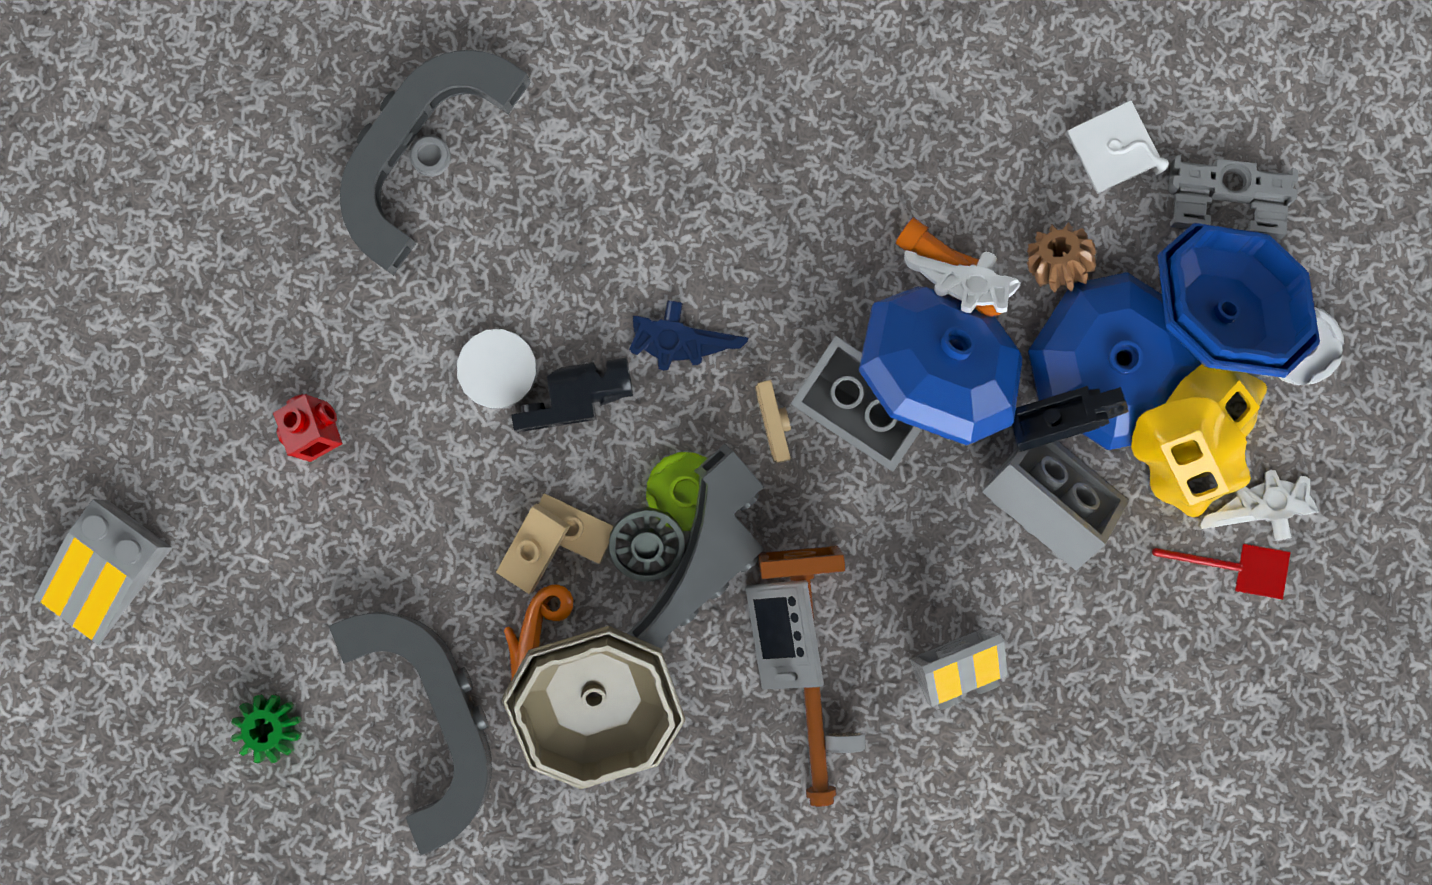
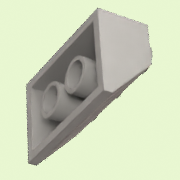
M835 336L791 402V405L894 472L922 429L893 419L888 415L859 372L862 352Z
M1058 441L1020 452L1017 446L982 491L997 507L1007 512L1028 533L1038 538L1059 559L1065 561L1076 571L1106 545L1129 503L1127 498Z

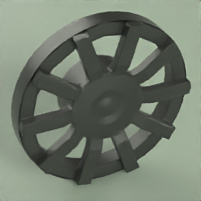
M644 507L626 512L615 523L610 533L609 552L614 565L621 573L634 580L648 582L662 579L678 567L684 555L685 540L679 523L670 513L659 509ZM644 516V528L640 529L633 519ZM650 516L660 518L654 529L650 528ZM628 523L634 534L631 535L620 530ZM666 523L674 529L662 535L659 533ZM678 537V548L663 544L668 539ZM616 538L631 542V545L615 549ZM663 551L675 554L669 564L661 556ZM632 552L633 556L625 565L618 555ZM637 560L644 562V572L631 569ZM657 561L663 569L651 573L650 562Z

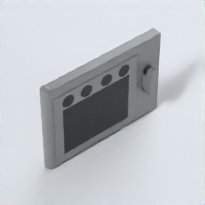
M800 580L747 585L745 591L761 688L785 689L824 686L808 582Z

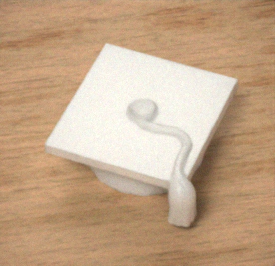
M1132 101L1126 102L1067 130V134L1097 194L1153 168L1155 175L1162 173L1168 168V160L1160 158Z

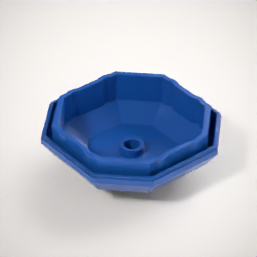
M1193 223L1157 255L1166 328L1205 367L1285 378L1320 344L1309 272L1270 235Z
M1128 272L1087 280L1086 284L1081 282L1074 283L1072 292L1067 289L1028 350L1038 401L1088 386L1089 390L1099 388L1101 393L1119 387L1122 388L1129 412L1109 419L1110 423L1103 427L1100 426L1099 429L1082 433L1106 450L1131 446L1138 418L1145 411L1165 404L1180 381L1202 364L1167 330L1162 294ZM1119 351H1124L1129 355L1130 361L1127 366H1122L1117 362L1116 357Z
M920 286L875 302L871 308L859 372L891 418L964 445L972 444L1008 428L1014 423L1023 358L1019 349L995 316L984 315L976 308L971 313H965L961 311V300L949 295L941 297L933 289Z

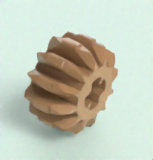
M1068 222L1062 230H1057L1051 224L1050 233L1037 232L1035 237L1036 243L1028 244V270L1035 276L1036 282L1040 287L1049 284L1050 289L1055 293L1060 286L1066 285V288L1072 292L1075 281L1086 284L1088 273L1095 271V244L1092 240L1088 239V235L1083 228L1074 231Z

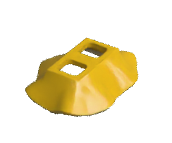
M1201 364L1180 381L1166 403L1191 397H1208L1219 405L1224 414L1245 436H1248L1257 421L1260 405L1267 393V386L1262 380L1248 373L1208 368ZM1236 392H1239L1245 400L1247 408L1234 421L1226 411L1225 406ZM1195 440L1186 441L1171 449L1178 462H1184L1202 454L1201 448ZM1205 472L1199 474L1197 476L1189 478L1187 482H1190L1193 479L1206 477L1212 473Z
M1191 397L1168 402L1145 411L1136 421L1131 449L1139 461L1145 462L1149 466L1152 492L1161 501L1177 507L1187 516H1200L1212 502L1226 494L1240 490L1249 484L1251 479L1245 460L1246 436L1224 414L1214 400L1208 397ZM1189 440L1197 441L1202 451L1200 456L1184 462H1178L1171 451L1172 447ZM1211 472L1216 479L1217 486L1198 494L1193 493L1187 480L1199 474Z

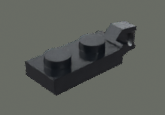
M1088 386L1016 407L1012 428L1020 452L1099 429L1100 426L1103 427L1109 424V419L1125 414L1129 410L1121 387L1101 393L1099 388L1089 390Z

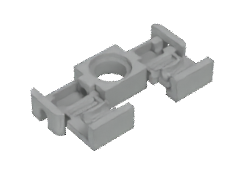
M1177 155L1170 165L1168 184L1169 193L1171 195L1176 193L1174 215L1170 222V227L1187 229L1193 223L1211 225V215H1206L1207 204H1211L1212 200L1249 204L1254 199V202L1250 204V209H1255V219L1249 222V227L1246 231L1265 233L1273 239L1281 240L1287 234L1288 207L1297 199L1298 190L1293 189L1298 181V170L1292 168L1288 174L1257 171V163L1216 159L1212 165L1181 162V155ZM1227 172L1237 173L1243 180L1242 189L1238 191L1228 189L1223 183L1224 174ZM1184 216L1197 217V218H1203V219L1187 218V217H1184ZM1257 225L1276 226V228H1274V227H1265V226H1257Z

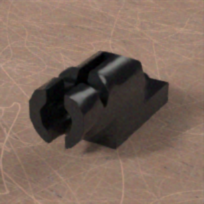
M627 357L607 360V370L604 377H600L594 362L561 367L547 376L551 408L545 409L543 402L520 406L521 413L511 414L514 431L519 433L597 420L594 403L600 402V406L624 397L633 396Z

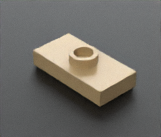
M771 380L757 383L755 391L773 462L777 464L789 461L791 457L784 432L790 431L791 426L786 407L778 409Z
M544 493L539 505L571 525L560 546L600 564L609 546L613 525Z
M535 504L530 509L496 573L530 594L535 590L571 525L539 504Z

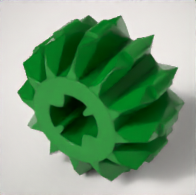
M262 694L253 697V705L247 702L242 703L239 709L244 717H235L231 721L232 725L241 728V732L233 734L231 740L237 742L243 739L245 743L240 748L239 754L244 756L254 750L253 762L257 764L263 762L266 756L271 763H275L280 760V752L285 755L291 754L294 748L290 741H297L302 736V733L291 729V726L302 721L301 716L289 718L287 715L293 709L294 704L287 702L279 708L280 696L277 694L271 695L268 701H266ZM271 723L274 731L261 735L259 726Z

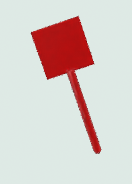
M1243 544L1240 563L1158 548L1152 550V554L1157 557L1238 571L1235 591L1283 600L1291 552Z

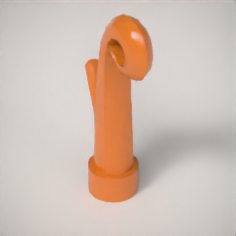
M914 217L905 226L895 243L905 251L915 252L917 255L955 266L959 264L977 266L979 259L960 253L945 245L928 232L929 227ZM977 305L975 307L979 312L987 316H998L1001 314L996 312L993 305Z
M549 585L540 589L535 594L527 608L519 642L513 629L510 626L505 627L504 633L511 661V681L528 650L540 647L543 617L551 621H562L571 614L573 597L564 586ZM553 597H558L561 602L560 608L557 611H552L547 604Z

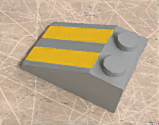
M92 499L68 531L34 598L94 643L100 645L172 547L109 500Z
M985 628L909 658L927 703L931 707L938 705L940 710L959 704L963 701L961 695L976 689L977 694L993 690L1000 686L998 679L1008 676L1004 639L1000 633Z

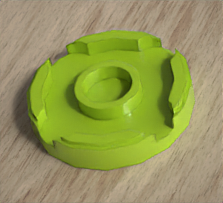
M677 452L664 457L652 469L646 488V499L649 507L670 513L679 523L682 531H691L695 517L699 491V475L694 470L708 459L693 452ZM668 523L665 524V526L672 528Z

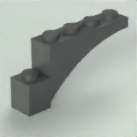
M723 444L694 470L699 475V491L695 517L683 558L662 594L645 616L627 633L659 648L666 644L668 635L679 625L685 626L697 616L698 608L709 598L715 599L728 588V581L740 571L745 572L752 568L758 561L759 554L764 550L734 515L739 509L743 511L753 505L759 497L758 492L764 486L726 444Z

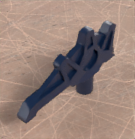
M667 300L664 320L651 321L646 317L633 316L635 337L629 350L635 355H638L643 350L647 351L652 356L658 358V369L665 371L669 370L672 361L690 359L692 365H699L702 363L703 356L726 349H740L748 342L749 338L684 326L683 323H680L683 303Z

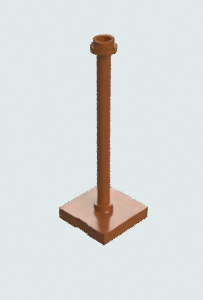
M838 545L761 552L759 554V569L762 579L790 577L791 581L806 580L808 582L813 614L810 579L815 578L814 574L844 572L845 560L844 554ZM820 687L804 688L812 787L806 789V797L810 799L811 806L822 807L834 804V796L837 793L836 787L829 786Z

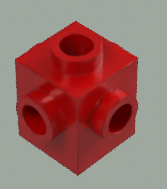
M301 394L290 398L285 406L273 412L278 427L276 429L277 437L285 447L288 456L312 462L343 444L335 423L337 422L336 412L327 401L307 394Z

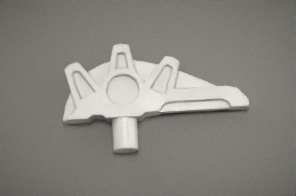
M905 251L904 259L907 267L921 272L935 284L934 291L937 295L942 297L950 294L961 300V311L965 313H971L977 305H993L997 313L1007 312L1008 298L1015 293L1021 284L1016 278L1005 275L1000 276L994 273L993 268L997 258L990 252L982 253L977 266H964L960 264L955 266L917 255L915 252Z
M1276 470L1264 472V483L1251 489L1245 486L1235 491L1237 497L1215 513L1204 516L1199 529L1266 520L1272 523L1275 541L1290 539L1292 537L1288 518H1292L1295 514L1302 516L1319 513L1314 500L1310 496V478L1299 476L1296 483L1280 480Z

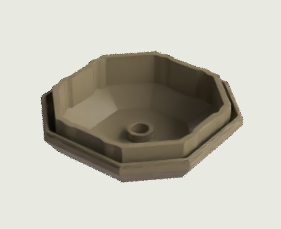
M611 626L602 627L528 650L502 697L503 704L529 768L579 789L588 788L658 766L686 720L661 648ZM591 692L600 694L598 697H588L587 695Z

